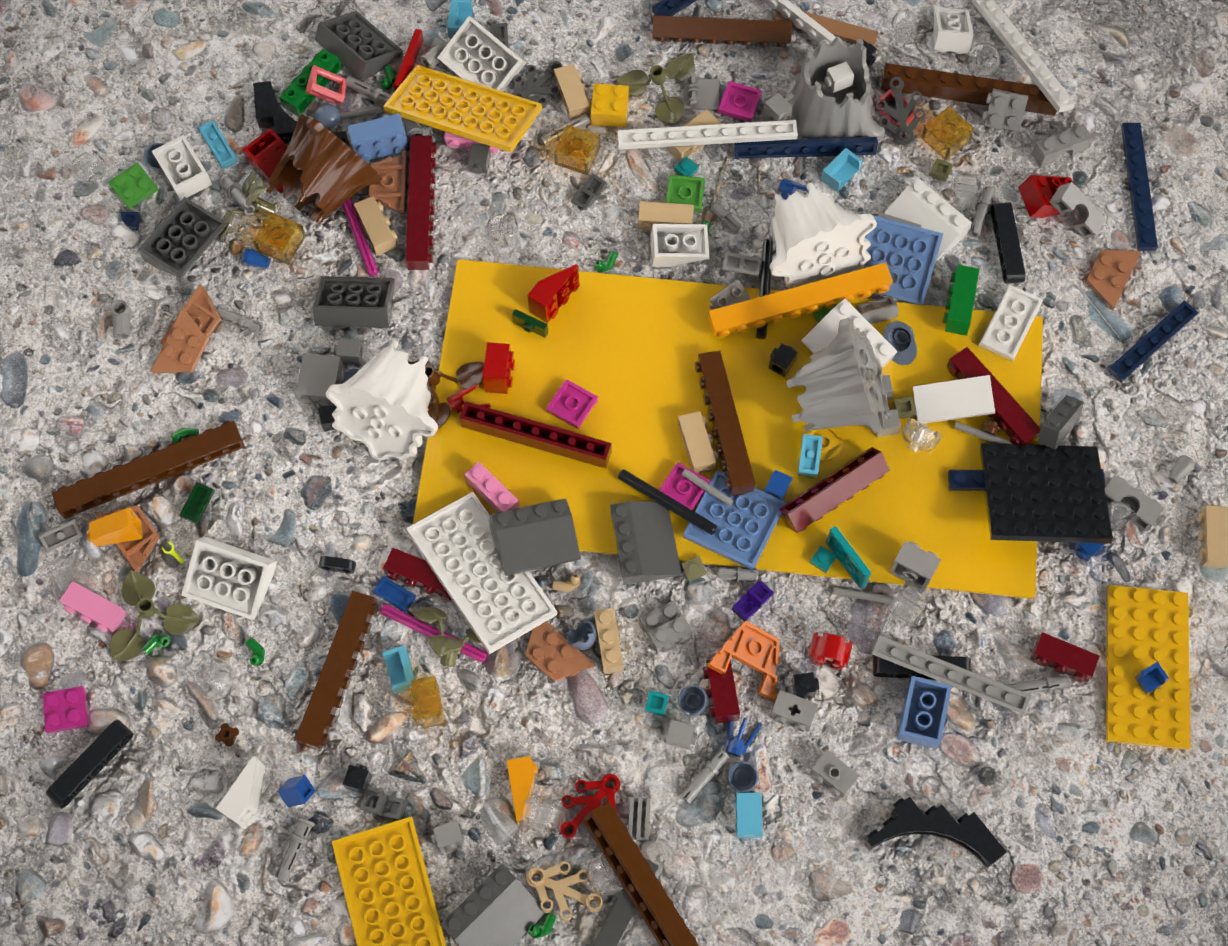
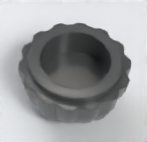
M985 766L978 772L981 784L991 786L997 782L998 775L994 768Z

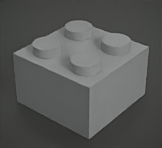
M905 541L889 573L925 591L941 559L933 552H926L920 549L916 543Z

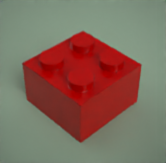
M487 342L482 374L485 392L508 394V388H512L513 382L511 371L515 369L514 351H511L510 344Z

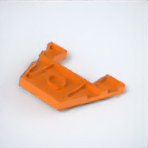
M744 621L707 663V667L720 674H724L732 657L763 674L764 676L757 694L772 702L776 701L777 693H775V689L778 683L776 665L779 658V639L748 621Z

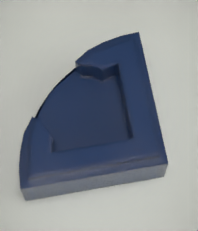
M121 212L124 224L132 230L139 231L140 213Z

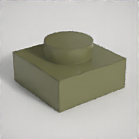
M937 158L929 176L946 182L954 164Z
M913 396L894 399L893 405L894 409L898 411L899 419L916 417L917 412Z
M700 556L681 563L689 582L707 574Z

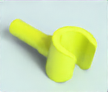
M167 541L172 547L170 550H165L162 547L163 552L170 553L183 564L185 560L174 550L172 542Z

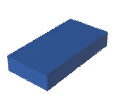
M385 576L381 578L372 591L373 594L404 613L408 611L416 599L415 594Z

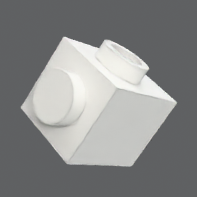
M844 62L828 68L824 79L827 87H830L834 93L852 86L854 74L848 63Z

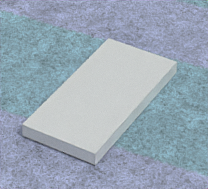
M1009 285L978 346L1013 362L1043 299Z
M990 375L913 387L918 425L995 414Z

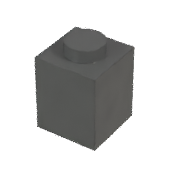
M472 144L468 160L470 171L477 174H487L491 158L490 146Z

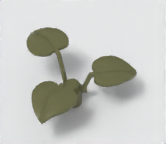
M689 53L673 59L668 63L666 70L660 65H655L650 69L648 76L642 70H632L617 77L618 85L629 86V96L633 97L643 95L646 91V86L650 84L651 80L654 84L660 85L665 101L660 102L656 106V116L662 122L676 124L683 118L684 104L678 97H672L668 100L663 83L666 80V76L670 79L675 77L677 81L684 82V78H688L690 73H695L694 55Z
M254 168L242 186V192L245 196L249 193L246 205L249 206L255 200L254 207L256 212L251 215L259 217L261 214L271 218L276 206L259 197L267 187L261 177L256 179V169ZM228 210L222 220L227 223V226L218 235L220 242L223 243V237L233 221V216L235 214H245L244 211Z
M130 570L123 582L122 597L128 605H137L139 612L135 633L130 629H121L112 636L110 642L111 658L116 661H127L141 654L143 651L141 648L145 645V641L138 634L143 618H150L156 613L165 619L163 624L165 630L171 635L179 636L187 633L199 623L198 615L191 608L182 604L168 606L166 615H163L158 608H154L153 601L151 600L155 593L153 581L144 575Z
M422 607L412 612L413 616L420 621H436L439 624L440 635L430 636L429 644L439 658L441 657L440 664L443 666L453 667L456 665L457 654H461V649L467 640L470 639L472 642L481 643L472 628L466 630V635L462 642L456 638L445 637L441 619H446L447 615L441 609Z

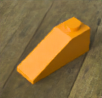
M531 756L507 760L518 825L523 822L535 782L534 774L538 773L536 761L532 762Z

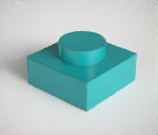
M687 156L674 167V172L680 176L692 177L699 170V166Z
M820 545L810 560V564L827 573L837 555Z
M649 691L645 712L664 716L669 695Z

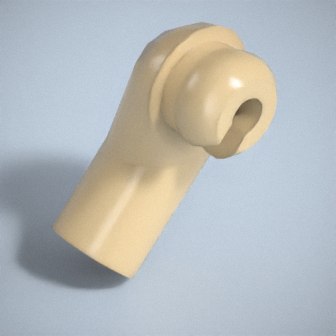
M573 573L565 582L554 580L553 590L573 591L581 583L580 575Z

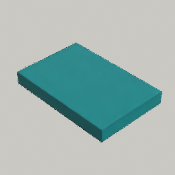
M834 526L829 531L826 544L837 555V559L858 587L863 588L867 585L871 571L839 529Z

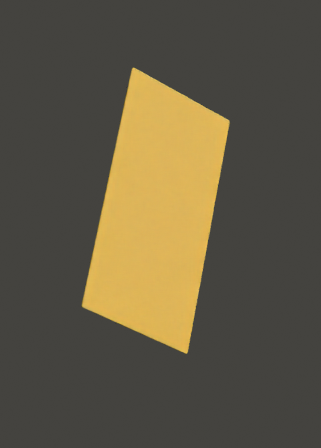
M462 259L457 261L439 371L458 379L456 371L462 365L485 361L487 342L510 344L511 351H514L515 369L511 371V376L513 377L512 388H508V394L485 392L482 381L478 388L462 397L464 402L467 401L477 405L489 403L491 406L488 408L610 442L612 443V453L605 469L463 428L459 419L461 413L458 414L457 410L452 411L450 408L451 412L448 421L441 428L437 429L434 436L427 437L413 524L474 492L490 516L497 513L466 482L465 473L476 463L480 462L519 500L520 508L566 498L572 514L579 551L618 555L610 504L628 501L655 502L619 480L618 475L624 469L660 490L677 462L691 469L678 427V416L700 411L702 417H705L707 420V434L712 436L711 428L713 424L712 421L709 422L707 411L709 408L703 401V394L705 393L704 389H701L699 385V378L701 377L700 373H696L695 362L698 359V354L720 350L754 475L755 488L765 492L775 470L792 477L791 486L783 501L789 503L871 447L882 451L890 469L881 479L875 480L866 489L860 490L851 499L845 500L835 510L829 511L820 520L808 525L804 531L796 533L789 529L781 515L754 569L853 580L837 558L827 573L810 564V560L820 545L831 551L826 544L830 529L836 526L871 571L868 582L913 586L889 573L904 542L907 541L916 543L920 549L926 552L935 553L941 559L927 588L1027 599L1035 597L1037 541L990 540L985 491H949L948 471L982 470L981 443L994 444L954 429L956 421L982 431V423L988 420L995 422L993 418L981 415L918 425L916 415V417L899 419L901 424L899 434L877 437L865 425L834 427L842 438L840 454L832 461L820 462L816 478L798 476L803 434L808 433L804 427L809 423L803 421L793 422L792 415L803 411L797 397L806 391V387L794 386L789 388L787 380H790V377L796 376V371L801 370L804 365L811 362L810 356L813 353L801 340L818 324L812 313L804 312L796 318L786 317L778 323L768 322L765 339H758L756 337L757 328L755 326L748 328L747 331L742 333L732 332L724 338H719V336L713 337L707 318L708 312L711 311L709 299L728 285L579 271V288L577 291L572 292L568 302L558 309L556 317L546 323L548 325V335L544 338L534 332L529 333L521 326L513 323L512 313L517 309L544 322L529 312L527 295L538 281L564 269ZM744 287L751 299L759 297V288ZM770 290V294L780 292L779 290ZM855 298L850 304L857 310V305L875 300ZM896 302L898 305V317L871 324L883 337L885 328L893 321L904 322L912 328L915 334L917 354L913 362L908 365H900L891 360L882 368L883 375H890L893 389L892 399L887 400L889 410H894V399L913 396L915 404L914 386L958 380L949 373L947 364L951 357L968 347L1040 427L1043 318L1041 316H1035L1013 362L978 346L995 314L994 311L973 309L967 336L945 332L946 324L943 323L944 313H948V310L943 306ZM781 343L793 347L798 352L795 363L785 377L769 369L770 355L774 348H779ZM440 377V383L436 385L435 389L439 403L445 402L448 404L446 398L463 388L460 386V382L455 383ZM566 379L598 396L597 403L579 429L546 411L547 406ZM1001 430L997 432L996 436L1010 441V437ZM712 436L713 445L711 447L713 451H716V444L718 443L716 438ZM1038 438L1029 445H1040ZM718 455L719 462H716L715 470L700 473V475L711 481L716 470L722 472L720 467L721 455ZM700 501L698 502V504L696 505V507L694 508L693 511H695V510L697 509V507H698ZM669 510L679 562H685L700 556L703 564L746 568L683 538L689 522Z

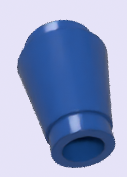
M251 248L245 250L242 262L246 263V266L268 269L271 258Z

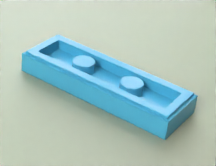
M214 120L198 127L222 170L238 162Z

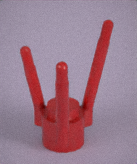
M474 385L468 389H462L447 397L446 399L451 410H457L458 414L461 413L463 410L462 405L465 404L462 397L478 388V386ZM488 403V404H480L481 406H484V407H490V406H491V404H489V403Z

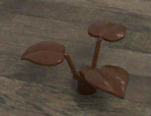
M418 361L408 362V364L412 365ZM427 361L425 364V374L428 377L427 384L436 401V404L429 403L428 414L435 420L438 429L448 421L451 412L447 403H439L434 386L440 383V377L455 383L460 382V386L463 389H468L474 385L479 386L483 381L484 362H471L462 365L456 371L458 379L443 374L441 371L437 372L432 363Z

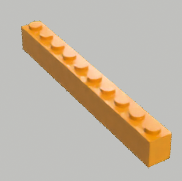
M885 262L714 309L708 312L707 318L713 337L719 336V338H724L732 332L742 333L750 327L760 328L768 322L778 323L786 317L796 318L804 312L814 313L819 308H832L844 299L850 303L855 298L861 297V299H865L873 293L883 294L889 291L893 281Z

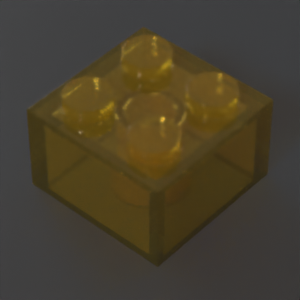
M948 106L924 126L921 139L945 160H948L971 141L975 128Z
M567 124L554 152L555 165L588 175L601 147L600 135Z
M270 212L253 239V243L259 253L289 265L305 239L306 234L301 224Z
M430 676L411 680L412 687H408L410 699L415 704L411 708L416 724L419 723L422 729L445 725L440 687L436 677Z

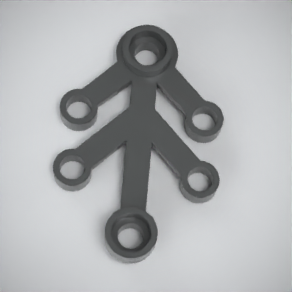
M558 61L551 62L548 66L549 71L535 82L536 67L528 65L526 67L527 89L521 93V86L524 84V80L521 75H515L513 77L514 92L512 95L538 103L544 101L541 104L542 108H545L547 106L546 97L530 98L529 96L531 94H546L552 98L559 97V87L541 86L554 77V69L562 67V64Z
M893 77L889 82V86L894 91L897 110L887 105L884 99H879L876 102V107L878 110L885 111L897 119L900 128L890 123L889 118L886 116L879 119V125L895 133L896 139L900 144L908 145L914 139L913 130L920 120L925 118L924 110L921 108L916 109L914 112L915 117L907 126L906 119L917 103L922 100V94L919 91H914L911 94L910 102L904 109L901 92L904 88V82L900 77ZM895 81H899L898 86H893ZM919 94L920 98L915 100L914 95ZM884 102V107L879 108V103ZM919 111L923 112L921 117H917ZM884 119L888 121L886 125L881 124ZM908 133V137L903 139L902 134Z

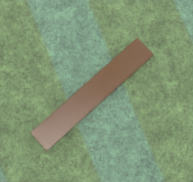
M777 10L774 21L792 22L784 18ZM804 12L835 37H840L843 41L856 44L858 39H862L873 46L875 45L878 31Z

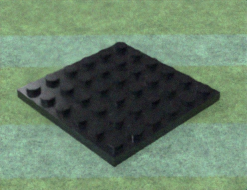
M981 443L980 453L990 540L1112 544L1113 535L1098 448L1096 446L1059 445L1056 449H1052L1045 445L1023 446L1021 444Z

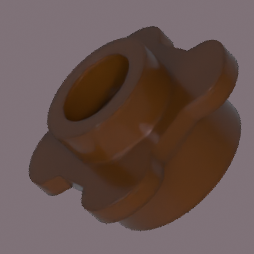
M988 420L982 423V431L996 436L997 432L1001 430L996 422Z
M227 723L221 725L219 734H216L215 740L223 742L226 746L230 747L239 735V730L231 728Z

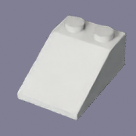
M934 7V50L939 52L951 51L957 54L969 53L974 35L969 10Z
M184 135L152 151L180 201L184 197L187 198L212 185L206 170Z
M652 225L650 233L652 267H672L709 259L707 225Z
M254 756L216 808L220 813L244 829L250 826L256 818L255 814L258 809L265 766Z

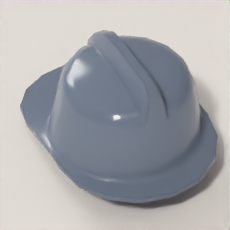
M891 322L885 328L884 337L898 351L892 360L900 365H908L913 362L917 354L914 331L904 322Z

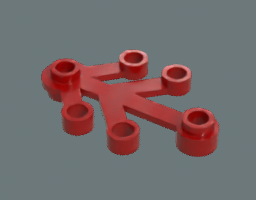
M607 774L602 777L601 781L578 780L576 782L575 789L578 793H584L587 789H600L594 796L572 797L565 795L562 797L561 803L566 809L571 808L573 805H585L571 822L566 821L561 825L560 832L565 839H572L576 836L577 827L583 822L582 819L591 811L600 807L601 801L606 795L607 803L610 802L618 815L615 807V793L620 789V780L616 775ZM610 781L614 783L612 788L606 786ZM583 783L585 788L583 790L578 789V784ZM569 798L571 804L565 805L564 800ZM572 828L573 832L568 835L565 833V829Z

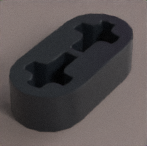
M321 556L318 567L326 571L353 574L355 573L356 562L350 559Z

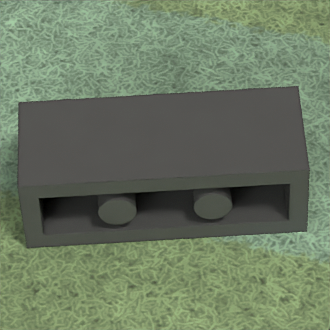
M1066 395L1041 424L1038 443L1056 449L1080 420L1084 402Z

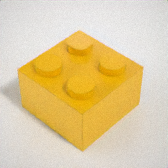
M594 83L591 125L626 127L629 86Z

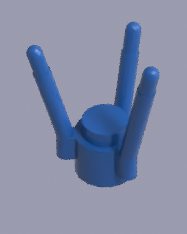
M786 178L781 181L778 191L782 193V198L786 200L789 197L788 195L795 193L796 188L808 192L805 185L794 183Z
M743 719L737 737L733 736L732 740L733 721L728 722L727 738L724 744L727 747L726 752L736 757H741V754H745L748 746L762 727V723L757 725L748 740L743 744L744 740L741 737L748 719Z

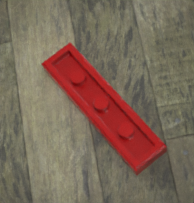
M416 29L413 33L394 82L395 91L414 67L424 41L421 29Z

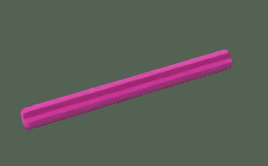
M350 198L343 204L366 270L369 276L373 277L378 274V270Z
M384 604L380 610L382 615L427 637L440 635L439 629L392 606ZM444 632L445 637L456 638ZM465 642L461 649V653L482 663L488 655L487 652Z

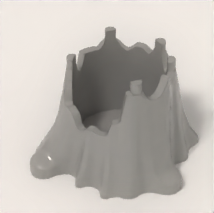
M836 37L830 44H826V41L821 40L814 54L811 52L807 54L802 71L795 75L796 84L791 91L794 96L788 101L793 106L791 120H796L798 135L808 139L877 137L878 141L883 138L884 127L875 122L871 116L876 113L877 108L872 101L875 97V92L870 82L869 68L866 63V47L863 46L864 42L862 39H858L855 45L845 43L840 37ZM847 62L854 74L853 84L850 87L833 93L831 88L827 87L824 78L826 77L827 69Z
M849 317L842 319L839 322L837 337L826 348L811 355V362L804 365L801 370L796 371V376L790 377V380H787L789 388L794 386L806 387V391L797 397L803 411L792 415L793 422L803 421L809 423L804 427L806 432L850 425H865L875 434L884 432V420H888L891 414L887 395L882 384L883 370L881 363L876 357L865 332H860L859 328L854 329Z

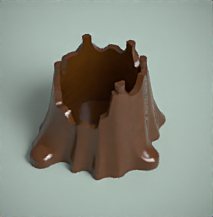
M301 113L298 117L292 139L267 182L269 185L265 191L270 194L274 188L282 184L284 189L283 198L287 199L295 194L298 199L295 208L299 211L305 205L315 202L313 212L309 218L321 224L324 219L331 216L357 192L367 185H378L382 178L373 167L312 116L308 117Z

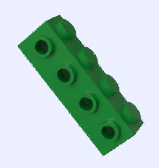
M325 49L315 54L313 60L303 68L298 77L292 80L290 86L283 90L279 97L282 107L298 117L316 98V96L305 92L313 65L336 75L342 69L340 59ZM317 74L316 84L326 87L331 80Z
M958 264L956 272L952 271L950 282H953V285H950L948 290V296H951V298H947L945 309L948 310V313L945 312L943 323L946 324L945 332L967 336L971 324L979 268Z

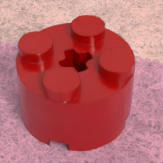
M815 632L808 657L811 659V664L822 666L824 663L831 665L830 668L833 670L842 671V668L848 666L853 642L850 640L849 643H846V638L830 633H823V636H818V632Z

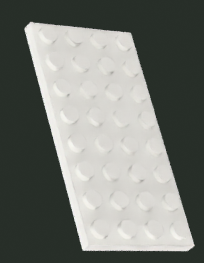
M474 492L407 527L406 532L484 648L491 654L555 617L557 611L529 571L505 576L489 527L490 515Z

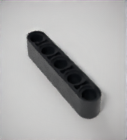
M1011 202L993 203L991 206V218L1004 283L1025 282V268Z
M872 655L873 676L910 679L911 676H916L928 680H936ZM931 655L971 671V658Z
M120 720L112 722L47 789L46 795L59 808L66 807L132 739L134 733Z

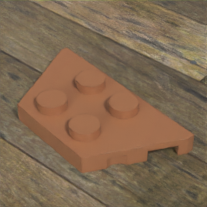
M406 150L394 158L390 156L382 162L370 165L377 171L382 180L378 185H369V197L374 196L376 202L380 201L381 205L401 214H405Z
M1100 250L1085 283L1095 291L1100 299L1103 298L1109 304L1108 308L1110 310H1114L1141 251Z
M199 284L184 306V309L189 312L192 319L209 338L221 321V317L205 287ZM175 321L159 342L160 344L164 345Z
M181 309L153 365L151 373H193L209 338L202 332L199 325L192 319L186 309Z
M137 505L128 508H131L141 520L143 539L116 543L136 572L140 571L160 538L157 531ZM115 509L113 510V512L104 514L102 512H99L95 515L99 519L123 509Z
M547 622L532 630L525 657L554 683L564 680L565 677L574 676L588 668H594V662L580 650L568 644L567 639Z

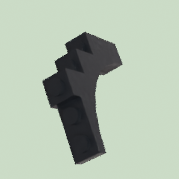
M271 81L253 83L255 113L259 128L274 127L275 133L285 144H289L296 129L297 121L290 117L278 104ZM346 131L332 132L350 147Z
M902 797L893 804L895 808L891 812L895 819L893 817L887 819L882 824L884 828L879 832L876 829L866 836L868 840L865 843V846L870 851L881 843L896 837L913 834L932 835L962 846L975 855L987 868L1007 853L975 812L971 815L965 813L957 820V823L941 804L937 808L933 805L925 812L927 815L925 816L911 797H908L906 800Z

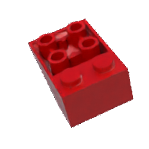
M269 128L242 150L246 160L268 181L284 155L287 145ZM282 184L275 188L280 194L284 191Z
M1031 175L1018 186L1029 217L1046 218L1059 215L1060 212L1050 203V200L1061 185L1071 182L1074 184L1071 177Z
M575 264L538 281L527 295L529 312L546 323L550 319H554L558 314V309L568 302L570 294L577 291L580 286L579 266Z

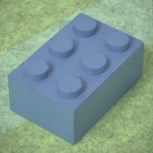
M400 113L348 126L353 149L366 162L396 153L401 154L402 151L409 150Z
M911 676L908 681L897 739L937 749L941 744L952 686Z

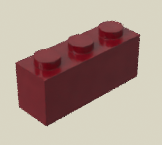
M1042 632L1036 641L1030 659L1040 666L1047 665L1054 668V671L1057 673L1071 675L1076 681L1088 682L1093 677L1100 655Z
M731 659L724 674H720L707 667V663L710 660H706V667H703L704 679H708L709 686H706V693L712 701V705L709 706L710 717H714L715 724L739 721L740 710Z

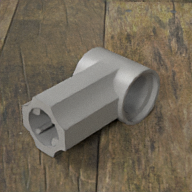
M437 38L433 42L431 49L420 57L421 64L432 69L440 62L437 57L448 43L441 38Z
M115 300L111 304L113 337L127 339L131 337L130 319L132 311L125 301Z

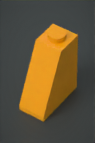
M126 508L89 522L87 538L96 547L143 539L141 520L131 508Z

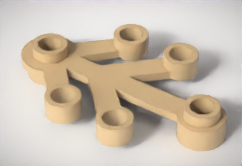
M562 861L559 865L546 870L540 867L531 868L527 872L526 881L530 887L536 888L541 901L540 908L542 912L549 913L553 909V902L548 899L545 887L553 890L560 909V919L564 922L570 921L573 914L572 910L568 908L564 895L585 904L590 912H598L602 908L603 899L599 894L592 893L587 896L568 887L577 883L586 884L590 877L588 871L580 870L578 874L554 881L549 878L557 874L566 876L570 873L571 866L568 862ZM567 866L568 870L562 871L560 867ZM585 874L587 878L582 880L579 876ZM537 875L540 877V880L534 881L533 877ZM592 901L597 902L598 906L592 907L590 903ZM544 903H549V904L551 905V907L548 908V909H545V908L543 907V904H544ZM567 911L570 916L563 917L562 913Z

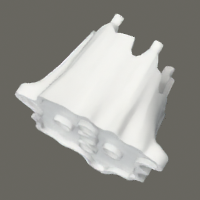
M813 183L806 185L808 190V197L806 198L802 197L798 192L793 193L787 200H783L780 194L776 195L775 217L771 218L776 243V257L770 263L772 275L784 276L786 287L791 289L863 269L865 263L871 258L870 254L866 251L871 243L864 237L875 229L877 225L874 216L845 211L838 203H834L828 195L822 194L819 190L815 189Z
M392 341L390 346L384 348L378 355L375 354L345 383L330 385L326 392L327 398L337 407L332 413L335 419L332 427L345 433L352 440L363 442L368 447L369 454L377 460H385L388 457L404 459L407 456H415L417 447H420L423 443L422 436L432 437L438 429L437 423L428 414V405L431 400V393L427 391L428 377L425 374V364L428 359L425 356H421L415 364H408L409 353L396 351L399 345L396 341Z

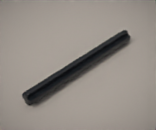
M764 239L759 297L770 294L772 239ZM768 323L763 327L757 328L756 337L758 339L766 338Z
M623 469L619 473V480L708 534L713 535L716 532L718 526L630 472Z

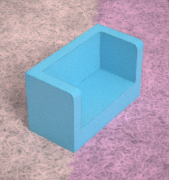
M451 0L447 23L449 38H453L469 16H473L471 0Z
M845 148L823 170L821 181L838 192L860 170L862 160Z
M803 434L798 476L817 477L823 436Z
M405 645L382 652L394 694L417 688V682Z
M736 793V838H762V793Z

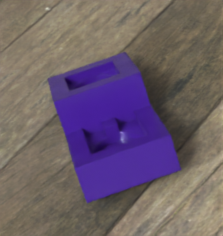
M759 580L747 591L746 595L733 605L731 610L743 621H748L774 595V592Z

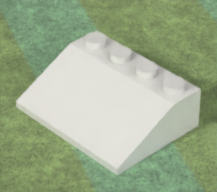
M470 16L437 57L462 79L500 91L506 88L513 80V77L518 75L526 64L522 58Z
M916 178L906 187L884 212L887 215L922 225L921 228L944 233L936 262L968 234L972 222L919 178Z
M846 299L834 307L801 340L814 354L826 348L837 337L840 320L849 317L854 329L859 328L860 332H865L882 368L898 352Z
M208 537L198 539L193 550L182 596L254 620L271 583L277 561Z

